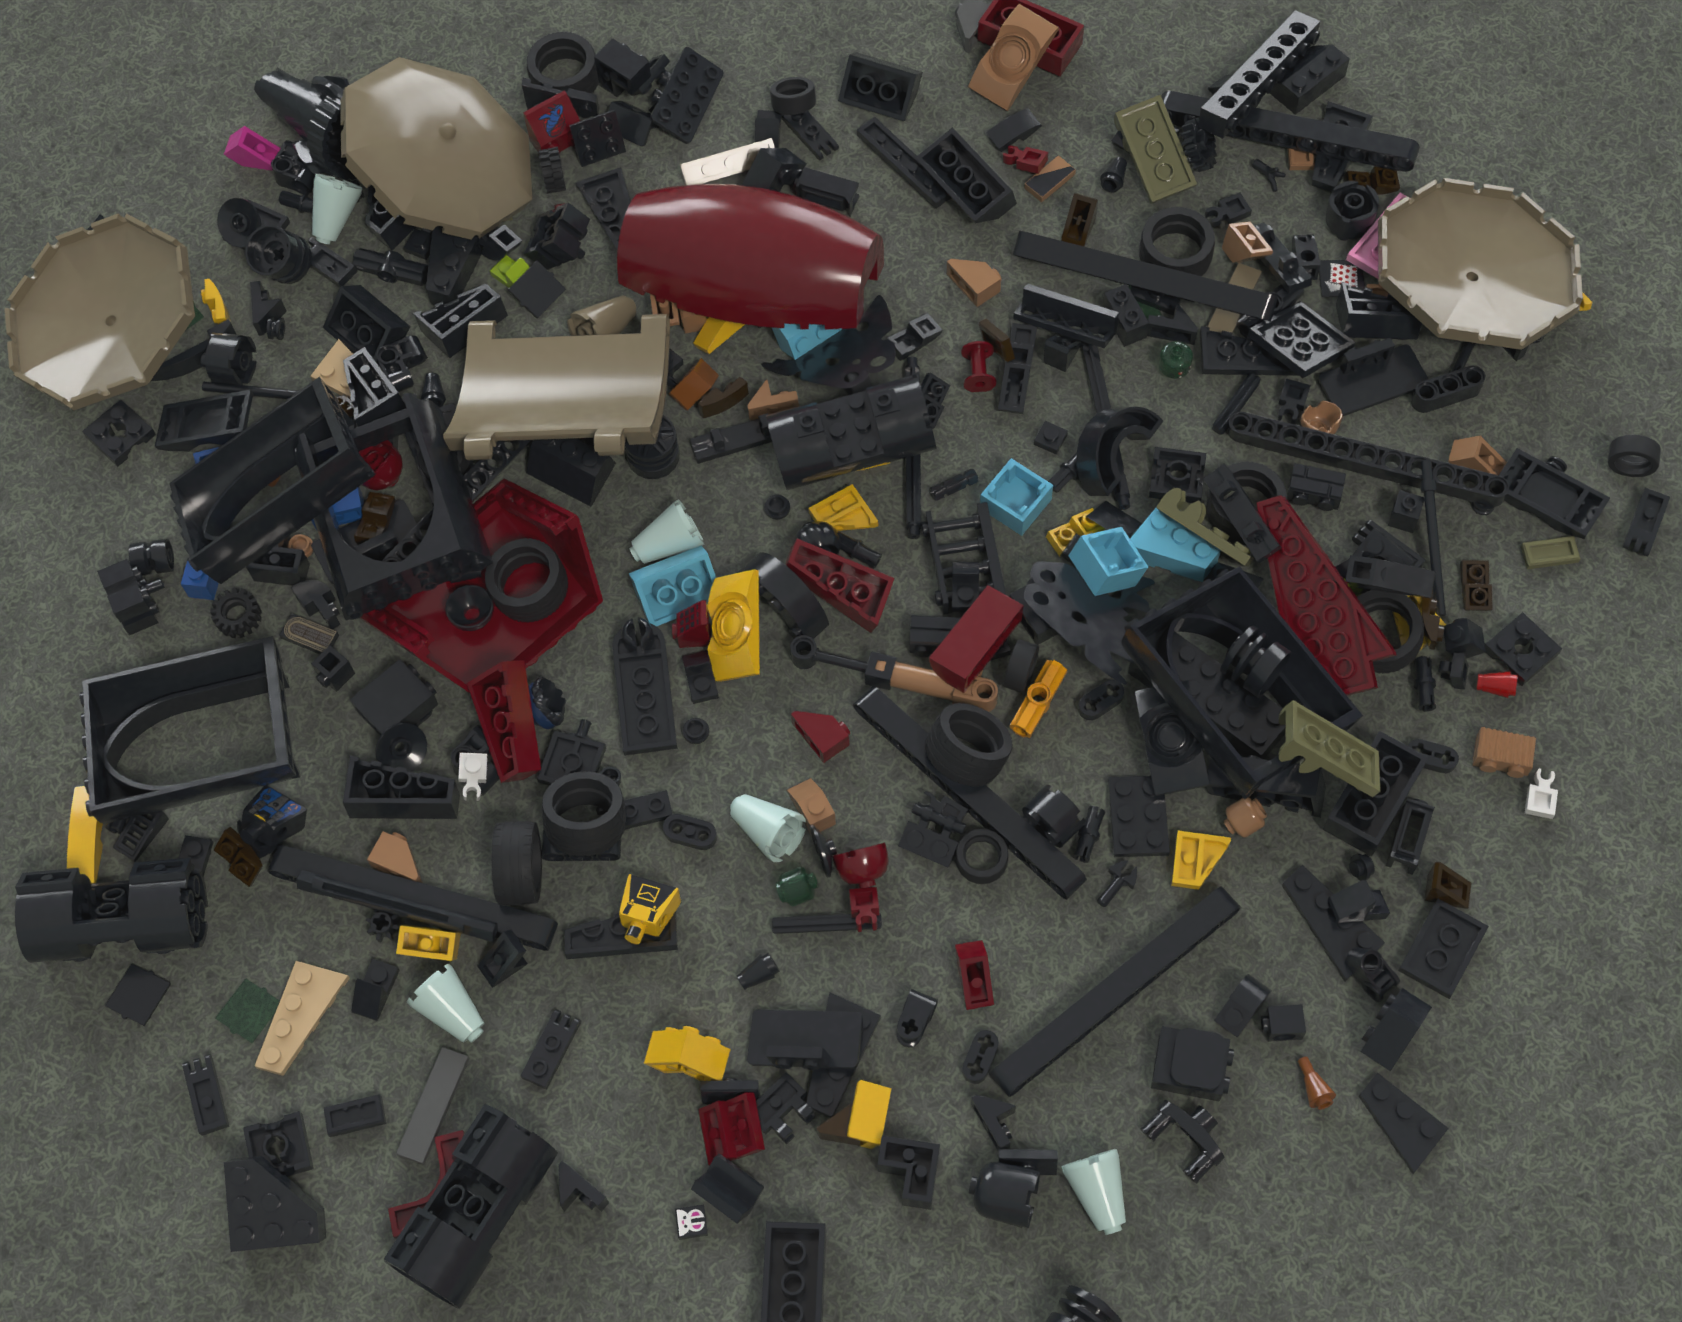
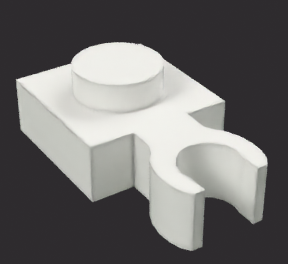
M460 753L459 782H467L463 788L464 800H467V792L470 790L477 793V801L480 800L481 789L478 783H486L487 754Z
M1539 768L1534 775L1536 785L1530 784L1527 790L1525 814L1553 819L1558 790L1551 789L1550 785L1555 778V773L1551 771L1549 779L1545 780L1541 778V769Z

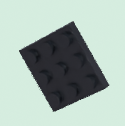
M1301 301L1273 315L1271 322L1264 320L1251 327L1248 332L1249 338L1302 379L1342 357L1344 353L1354 348L1356 343Z

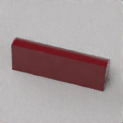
M987 585L929 657V662L934 672L944 682L965 693L1021 622L1024 605Z

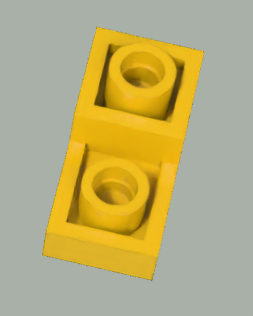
M205 279V289L201 290L203 303L208 304L212 312L214 323L220 324L228 319L230 320L228 310L218 289L210 279Z
M1093 508L1072 516L1069 523L1048 531L1046 538L1059 557L1076 533L1082 536L1106 530L1086 517L1094 510Z

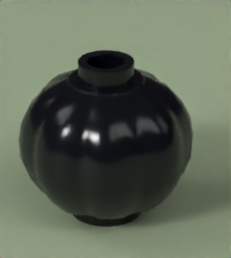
M823 521L805 523L797 532L794 540L795 542L796 539H800L837 555L841 549L842 541L838 531L831 524Z

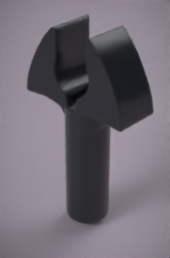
M1128 860L1118 862L1109 868L1108 872L1113 875V881L1098 898L1097 902L1100 906L1106 907L1121 887L1129 886L1131 889H1134L1137 879V867L1133 869L1129 876L1121 878V871L1128 864Z

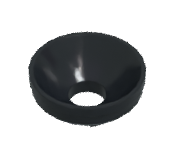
M465 585L456 589L449 596L445 605V611L449 621L456 628L463 631H475L484 627L491 620L494 612V603L488 591L476 585ZM474 608L480 611L479 616L474 620L465 618V614L469 609Z

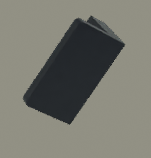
M622 100L611 102L608 112L615 110L622 137L639 146H645L650 130L659 128L650 120L651 113Z
M718 1154L714 1157L707 1172L695 1180L691 1190L738 1224L750 1214L764 1190V1186L724 1156Z

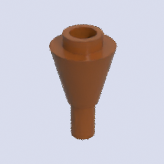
M1308 1057L1300 1058L1297 1062L1305 1076L1304 1081L1309 1106L1311 1108L1317 1107L1318 1110L1328 1108L1333 1104L1336 1093L1315 1072Z

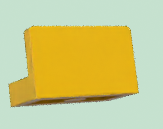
M863 1080L857 1082L847 1136L860 1140L861 1147L873 1149L881 1145L892 1088Z

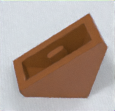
M700 358L668 394L685 410H689L713 386L719 374Z

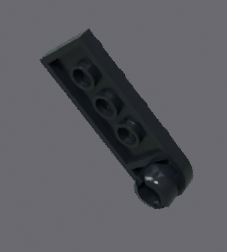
M638 617L641 646H637L633 618L629 619L616 633L612 644L624 756L678 749L665 638L657 626L641 617Z

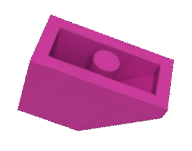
M243 126L230 135L224 155L244 167L272 170V160L281 148L246 126Z

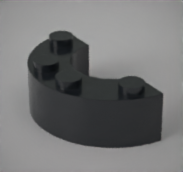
M1143 407L1109 408L1096 414L1087 423L1079 437L1076 462L1079 480L1089 496L1110 495L1122 478L1116 461L1117 449L1121 441L1125 437L1129 440H1150L1163 423V420L1156 413Z
M760 552L737 572L740 573L753 569L759 570V596L766 598L770 607L776 613L782 615L787 623L788 632L794 639L800 635H807L814 639L829 626L826 613L811 590L789 567L774 556Z

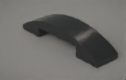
M229 319L207 330L209 337L211 333L237 335ZM209 339L167 361L164 360L151 381L169 380L200 369L202 367L201 356L203 353H206Z

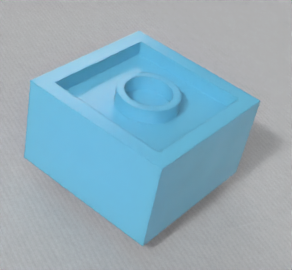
M1011 458L982 492L980 503L987 502L990 516L1022 536L1052 500L1053 485Z
M1122 527L1082 535L1068 555L1094 596L1135 587L1148 569V565Z

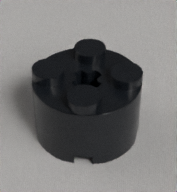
M1347 181L1337 185L1330 195L1325 220L1328 228L1336 234L1338 239L1343 241L1363 237L1375 223L1379 206L1378 194L1369 185L1366 184V187L1358 185L1357 181Z
M211 333L206 353H203L201 356V366L206 368L208 377L212 382L232 385L248 384L252 380L257 361L253 360L252 352L257 353L255 343L249 336Z
M1045 785L1022 808L1024 814L1022 818L1050 843L1061 848L1085 825V819L1079 820L1077 814L1080 810L1064 793L1058 789L1053 793L1049 790L1052 786Z

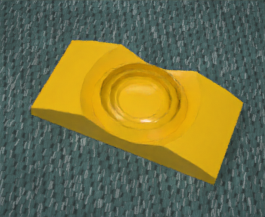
M753 569L717 577L714 579L707 604L712 620V637L707 650L715 681L722 682L760 675L759 570Z

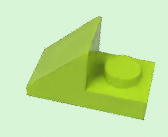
M505 256L490 270V274L510 288L530 267L521 257L514 261L509 256Z

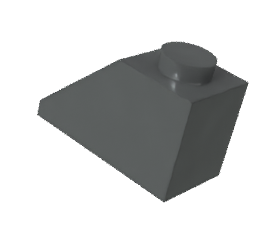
M965 0L963 3H959L955 10V16H957L956 27L964 50L967 53H970L978 42V22L990 6L980 0Z

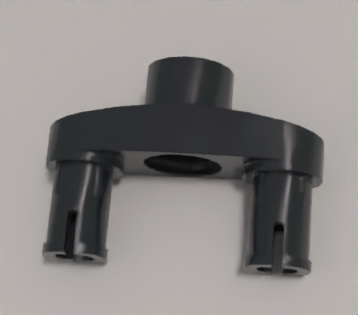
M1164 1100L1156 1108L1158 1110L1156 1114L1140 1130L1146 1135L1155 1127L1148 1135V1138L1153 1142L1170 1124H1175L1187 1136L1189 1135V1138L1200 1148L1201 1153L1183 1171L1189 1177L1198 1169L1191 1177L1197 1184L1213 1165L1218 1166L1225 1158L1216 1142L1209 1135V1132L1218 1122L1200 1105L1189 1115L1175 1104Z

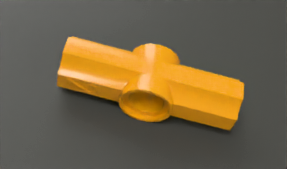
M1047 660L1035 682L1028 688L1027 696L1010 724V729L1015 734L1023 738H1030L1043 714L1048 711L1051 700L1067 674V669L1061 663L1055 660ZM1042 696L1045 700L1038 702L1033 697Z

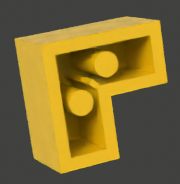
M683 1026V1029L678 1030L666 1027L662 1031H653L644 1064L663 1073H684L699 1081H722L731 1049L721 1045V1041L717 1038L700 1035V1031L696 1028Z

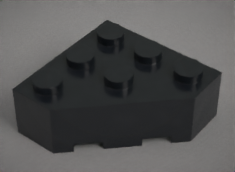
M371 185L368 189L367 199L369 213L366 214L365 223L379 241L393 250L416 226L403 224L405 218L401 215H397L394 218L374 197L376 190Z
M263 1156L234 1158L224 1162L231 1252L319 1243L326 1239L324 1208L303 1193L302 1189L288 1177L272 1167L271 1163Z

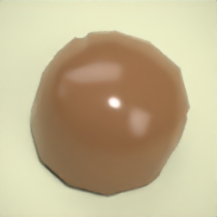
M1321 401L1316 407L1309 405L1302 414L1300 422L1302 427L1335 434L1342 422V410L1334 403Z

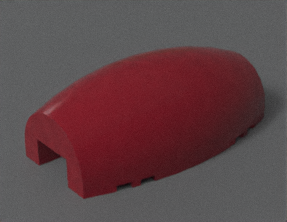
M732 184L672 186L636 194L624 216L617 252L618 283L638 294L650 293L655 295L656 301L660 303L668 300L677 303L678 309L728 322L773 328H785V323L800 324V329H809V324L825 325V330L857 328L864 313V287L868 279L877 281L884 267V244L881 235L856 220L826 206L794 195L764 188Z

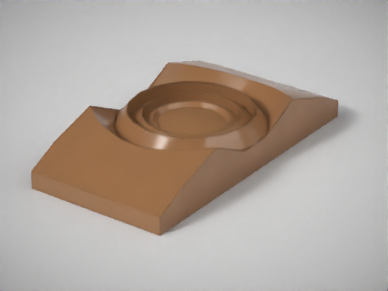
M1018 4L1002 24L996 40L989 51L980 60L968 87L1008 111L1053 40L1059 27Z

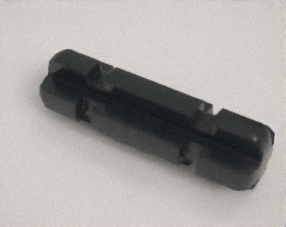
M974 469L964 471V475L958 474L943 481L942 485L938 483L930 487V494L935 501L944 498L945 494L949 496L966 488L967 484L971 486L977 483L978 475Z

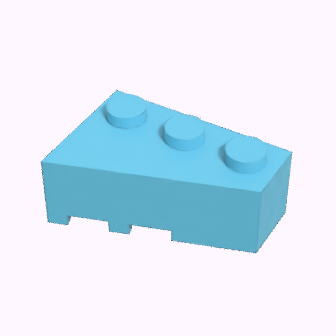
M1157 508L1153 510L1130 538L1148 566L1170 570L1171 573L1203 582L1218 562L1221 551Z

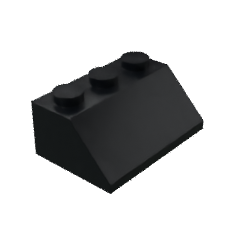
M1333 44L1311 46L1308 48L1306 55L1297 60L1293 69H1289L1283 79L1274 84L1270 94L1296 115L1346 76L1350 58Z
M858 52L849 54L838 101L905 121L917 96L923 72Z
M350 285L340 286L323 328L335 339H339L353 354L365 347L379 366L376 356L378 349L405 338L410 325L363 286Z
M577 438L537 439L531 443L526 474L591 507L616 462L610 456H599L593 446Z

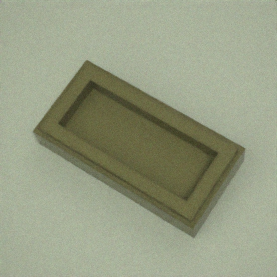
M1574 536L1524 542L1521 544L1527 569L1579 563L1580 561Z

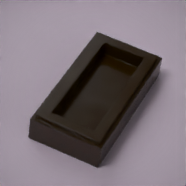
M984 319L980 321L979 328L983 341L990 343L994 348V352L1004 361L1009 362L1015 359L1010 338L989 320Z

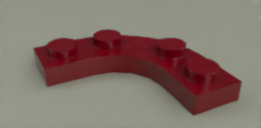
M463 1130L434 1137L440 1164V1177L436 1187L424 1198L388 1208L392 1234L395 1239L398 1238L416 1208H424L454 1162L452 1153L465 1135Z

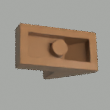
M766 380L748 404L750 421L758 419V416L768 413L770 415L799 407L797 392L783 391L771 396L768 380Z

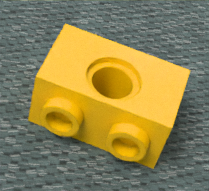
M401 925L396 954L454 961L457 960L461 933L445 929Z

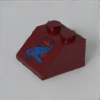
M565 90L523 112L530 142L538 153L539 150L558 147L560 154L561 151L568 147L575 146L569 125L580 122V119Z

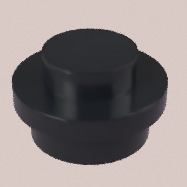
M772 495L765 502V513L772 519H783L790 512V503L782 495Z
M692 718L683 726V736L691 744L704 742L710 733L707 722L700 718Z
M1357 853L1352 855L1349 864L1351 874L1360 881L1368 880L1375 872L1372 859L1367 854Z

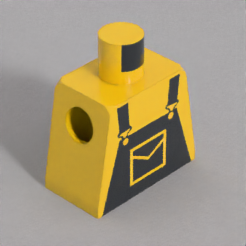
M629 874L619 911L622 926L628 928L625 939L630 943L640 944L644 933L655 937L659 936L681 903L679 889Z

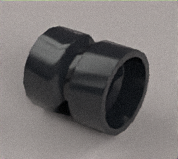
M169 539L153 540L151 545L147 542L129 545L130 564L132 567L138 566L142 576L151 575L154 570L158 574L174 571V553Z

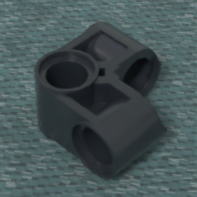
M286 140L271 163L276 183L281 187L308 195L313 189L315 174L304 165L292 148L294 142Z
M413 335L380 347L376 354L380 369L398 392L413 387L414 382L409 369L424 363L428 358L419 338Z
M481 725L474 727L451 753L453 770L458 776L459 764L457 762L459 761L460 753L487 754V757L491 754ZM487 761L486 783H478L481 789V796H484L500 779L496 767L489 761Z

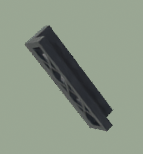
M1027 284L1023 288L1022 304L1014 312L1013 319L1105 349L1117 333L1119 312ZM1025 311H1029V312H1032V313H1035V314H1033V315H1028V314H1025L1024 312H1025ZM1054 319L1057 320V322H1050L1047 320ZM1076 326V327H1079V328H1081V329H1076V330H1075V329H1072V328H1070V327ZM1092 334H1101L1104 335V337L1100 338Z

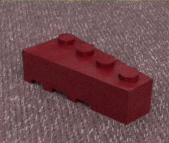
M796 539L785 565L813 593L872 633L878 626L895 578Z
M524 660L500 662L469 681L467 686L501 783L524 780L541 770L525 662Z

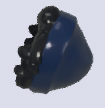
M540 677L528 686L534 725L544 729H552L559 726L564 720L566 699L561 698L563 691L557 689L553 682Z

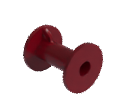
M970 342L961 349L962 356L971 360L972 375L964 380V388L967 391L987 392L996 386V378L987 374L986 359L994 353L993 346L988 342Z

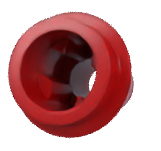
M1511 671L1478 674L1477 690L1506 698L1508 696H1516L1517 675L1511 674Z

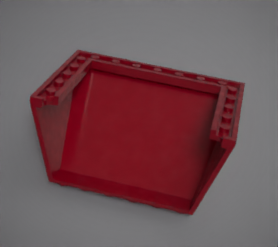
M505 478L473 504L489 552L492 557L501 546L521 538H532L549 545L559 556L568 577V592L564 598L565 600L552 615L539 621L518 622L503 614L494 603L493 616L481 629L463 631L456 628L449 621L445 611L447 599L456 589L465 585H476L487 590L485 568L481 570V578L451 584V581H447L437 585L433 590L416 593L407 600L393 602L384 609L370 611L359 618L467 692H469L467 686L469 681L500 662L524 660L525 668L535 664L543 653L554 647L559 639L567 632L575 629L583 618L593 613L597 606L603 602L579 517ZM539 563L525 564L519 567L507 578L504 587L505 595L514 598L533 595L547 582L550 568ZM474 608L469 609L465 614V618L474 620L479 616L480 611Z

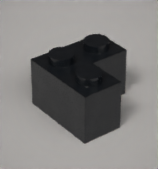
M613 38L594 56L600 87L616 97L624 90L633 95L651 77L647 58L641 54L638 55L630 50L626 44L619 43Z
M760 148L741 186L764 188L780 192L783 185L794 184L796 177L801 176L807 163L787 148Z
M289 536L246 566L252 579L256 582L294 586L299 582L306 581L310 563L303 550L288 548V543L291 539Z
M1404 988L1401 989L1397 996L1391 994L1376 1016L1380 1020L1376 1028L1370 1025L1361 1039L1366 1044L1360 1052L1391 1071L1432 1007Z
M882 1135L877 1164L878 1172L905 1176L902 1195L903 1206L931 1210L940 1144Z

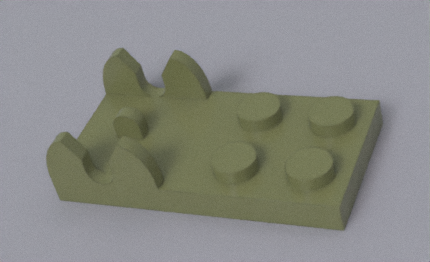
M1161 95L1115 113V127L1123 135V147L1127 152H1130L1151 204L1197 185Z
M1174 488L1167 492L1157 505V509L1244 566L1248 567L1254 558L1249 555L1251 553L1249 548L1239 542H1236L1235 545L1228 542L1227 540L1230 536L1216 527L1210 530L1202 525L1206 516L1205 504L1200 501L1192 504L1187 503L1186 492L1181 491L1180 488Z
M1294 700L1281 710L1279 723L1281 726L1286 725V742L1279 750V760L1281 762L1292 760L1296 756H1303L1304 758L1299 764L1300 773H1309L1322 767L1335 777L1341 778L1357 790L1363 791L1371 797L1380 792L1378 750Z

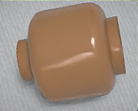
M1242 798L1226 808L1227 819L1224 820V823L1231 834L1237 833L1245 838L1264 827V818L1267 817V814L1256 798L1253 800L1251 798L1246 800Z

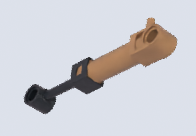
M807 635L797 636L790 645L792 662L799 669H809L818 661L864 672L865 684L877 688L891 690V687L949 700L952 701V704L965 703L978 706L988 712L992 711L997 705L998 687L993 680L981 677L983 670L965 693H962L944 682L934 670L897 662V657L872 651L868 662L826 653L819 651L815 640ZM802 650L810 651L807 655L798 654ZM980 693H988L990 697L984 699L978 695Z

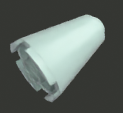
M315 175L312 235L316 236L317 241L330 244L331 241L337 240L362 194L361 186L346 180H337L329 175Z
M679 499L673 502L631 541L633 547L629 549L637 562L641 560L645 564L704 545L697 526L691 516L684 512L686 508Z
M747 794L736 797L731 803V817L772 862L783 861L780 857L785 853L790 856L800 844L806 830L802 827V822L806 823V819L800 813Z
M446 964L444 967L447 971L443 974L439 970L436 971L416 989L414 993L418 997L414 1001L409 997L407 1003L414 1010L464 1043L469 1040L472 1043L484 1032L481 1029L484 1022L454 968L450 964Z
M1117 1149L1063 1165L1062 1169L1065 1177L1097 1231L1104 1230L1105 1235L1121 1231V1224L1125 1223L1126 1219Z

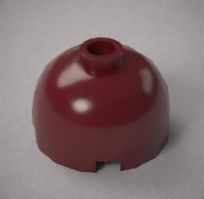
M389 440L359 452L376 473L375 476L362 484V486L378 491L392 487L398 482L403 469L402 456Z
M886 843L832 856L838 876L848 884H859L860 888L876 885L875 879L885 874L889 864Z

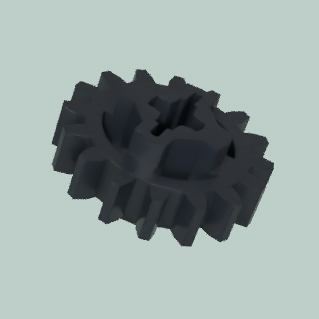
M1194 118L1186 121L1185 125L1182 126L1184 131L1181 133L1184 140L1182 145L1184 146L1185 156L1189 157L1188 162L1193 163V169H1198V172L1214 168V164L1217 163L1214 158L1217 157L1215 151L1216 139L1213 134L1198 128L1199 118Z

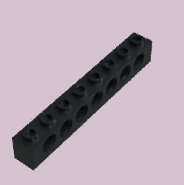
M1295 10L1201 107L1198 128L1222 139L1230 131L1233 132L1238 122L1242 118L1245 119L1254 106L1259 105L1262 97L1266 93L1269 94L1274 84L1277 81L1280 82L1289 69H1293L1297 60L1306 55L1308 48L1317 43L1320 37V32L1318 31L1320 21Z

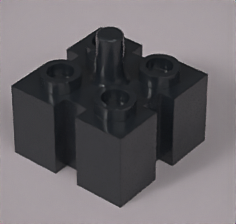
M569 202L558 206L555 212L549 210L540 214L533 230L535 235L530 238L524 255L534 262L538 261L547 270L558 267L562 263L573 261L576 258L582 259L585 256V251L580 248L581 242L579 241L588 232L587 226L590 218Z
M128 559L97 571L108 595L107 598L112 611L119 622H122L129 636L159 623L155 614L160 612L155 600L151 599L150 594L165 588L162 579L148 583L146 578H143L138 566L132 567Z

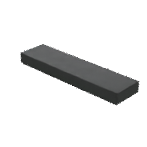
M442 1047L396 1153L398 1156L425 1165L435 1142L434 1137L438 1135L470 1060L468 1056Z

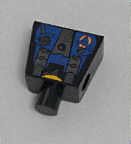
M263 786L243 810L240 837L246 844H252L258 839L267 846L273 847L304 829L307 809L270 786Z

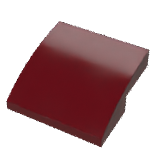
M746 1092L730 1100L716 1101L698 1109L709 1166L718 1154H721L729 1161H733L765 1150L754 1093Z

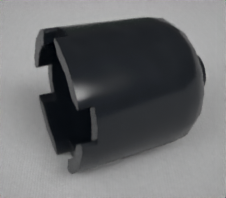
M1001 1162L986 1164L980 1170L978 1177L972 1176L969 1194L974 1195L973 1203L976 1211L988 1219L1020 1228H1029L1034 1212V1207L1029 1205L1031 1193H1038L1040 1172L1032 1168Z

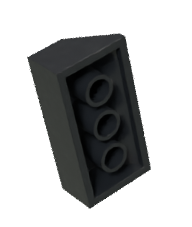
M953 127L915 157L917 162L975 224L999 219L1017 204L1013 190Z

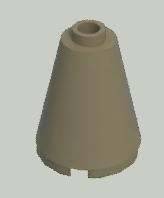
M622 295L577 310L570 314L571 318L567 321L571 336L620 334L636 316V304L631 298Z

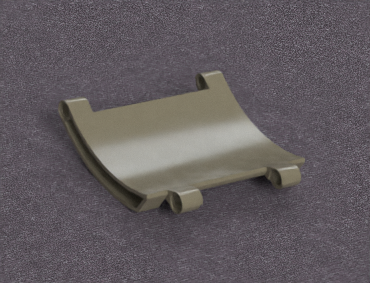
M668 314L642 315L641 333L495 339V325H497L495 320L469 322L461 392L452 421L443 434L444 441L450 451L464 450L467 460L492 459L493 447H496L497 441L594 438L595 452H598L599 456L624 455L625 438H627L629 445L656 443L662 422L668 379L670 320Z

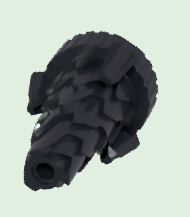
M277 67L276 70L264 75L260 81L256 80L254 90L259 98L277 113L279 119L291 126L303 138L293 143L292 148L315 175L327 173L330 176L334 175L343 180L357 179L345 166L347 162L346 157L341 158V132L344 125H341L340 100L345 87L349 85L348 79L340 76H315L309 82L305 79L295 78Z

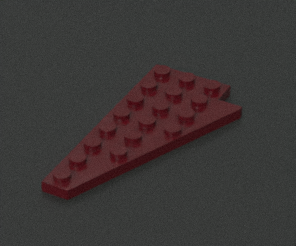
M1279 495L1257 502L1259 514L1282 547L1268 558L1280 616L1347 696L1378 688L1373 662L1397 656L1396 651L1287 499Z

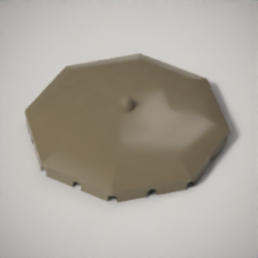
M398 57L345 87L340 100L341 125H344L341 132V158L346 157L347 162L345 166L366 188L370 187V185L374 186L376 190L374 197L394 218L397 215L405 218L403 224L434 230L436 226H443L442 233L471 240L475 235H478L480 239L499 226L502 221L505 222L522 211L531 202L532 183L529 135L474 77Z
M1443 178L1441 183L1437 184L1435 179L1415 191L1411 199L1407 196L1385 209L1384 214L1378 220V284L1438 338L1522 350L1579 312L1580 304L1583 300L1581 275H1578L1581 268L1579 244H1573L1575 236L1554 218L1546 222L1543 217L1545 211L1525 193L1517 197L1513 195L1514 188L1484 184L1481 189L1475 190L1473 189L1474 182Z
M115 214L91 223L93 230H86L80 227L55 236L58 242L55 245H51L48 242L31 265L34 275L31 278L24 275L7 299L11 303L10 309L5 308L6 334L12 339V341L7 342L9 369L14 372L13 375L20 381L72 410H77L148 385L195 317L187 247L176 238L156 228L152 229L148 224L128 214L125 217Z

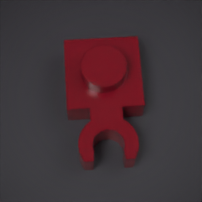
M1008 146V154L1003 153V163L1008 165L1016 164V169L1039 174L1048 161V152L1029 147L1022 151L1016 146Z
M877 887L849 889L852 918L856 917L857 931L862 932V924L864 923L872 924L873 931L877 930L876 915H880Z

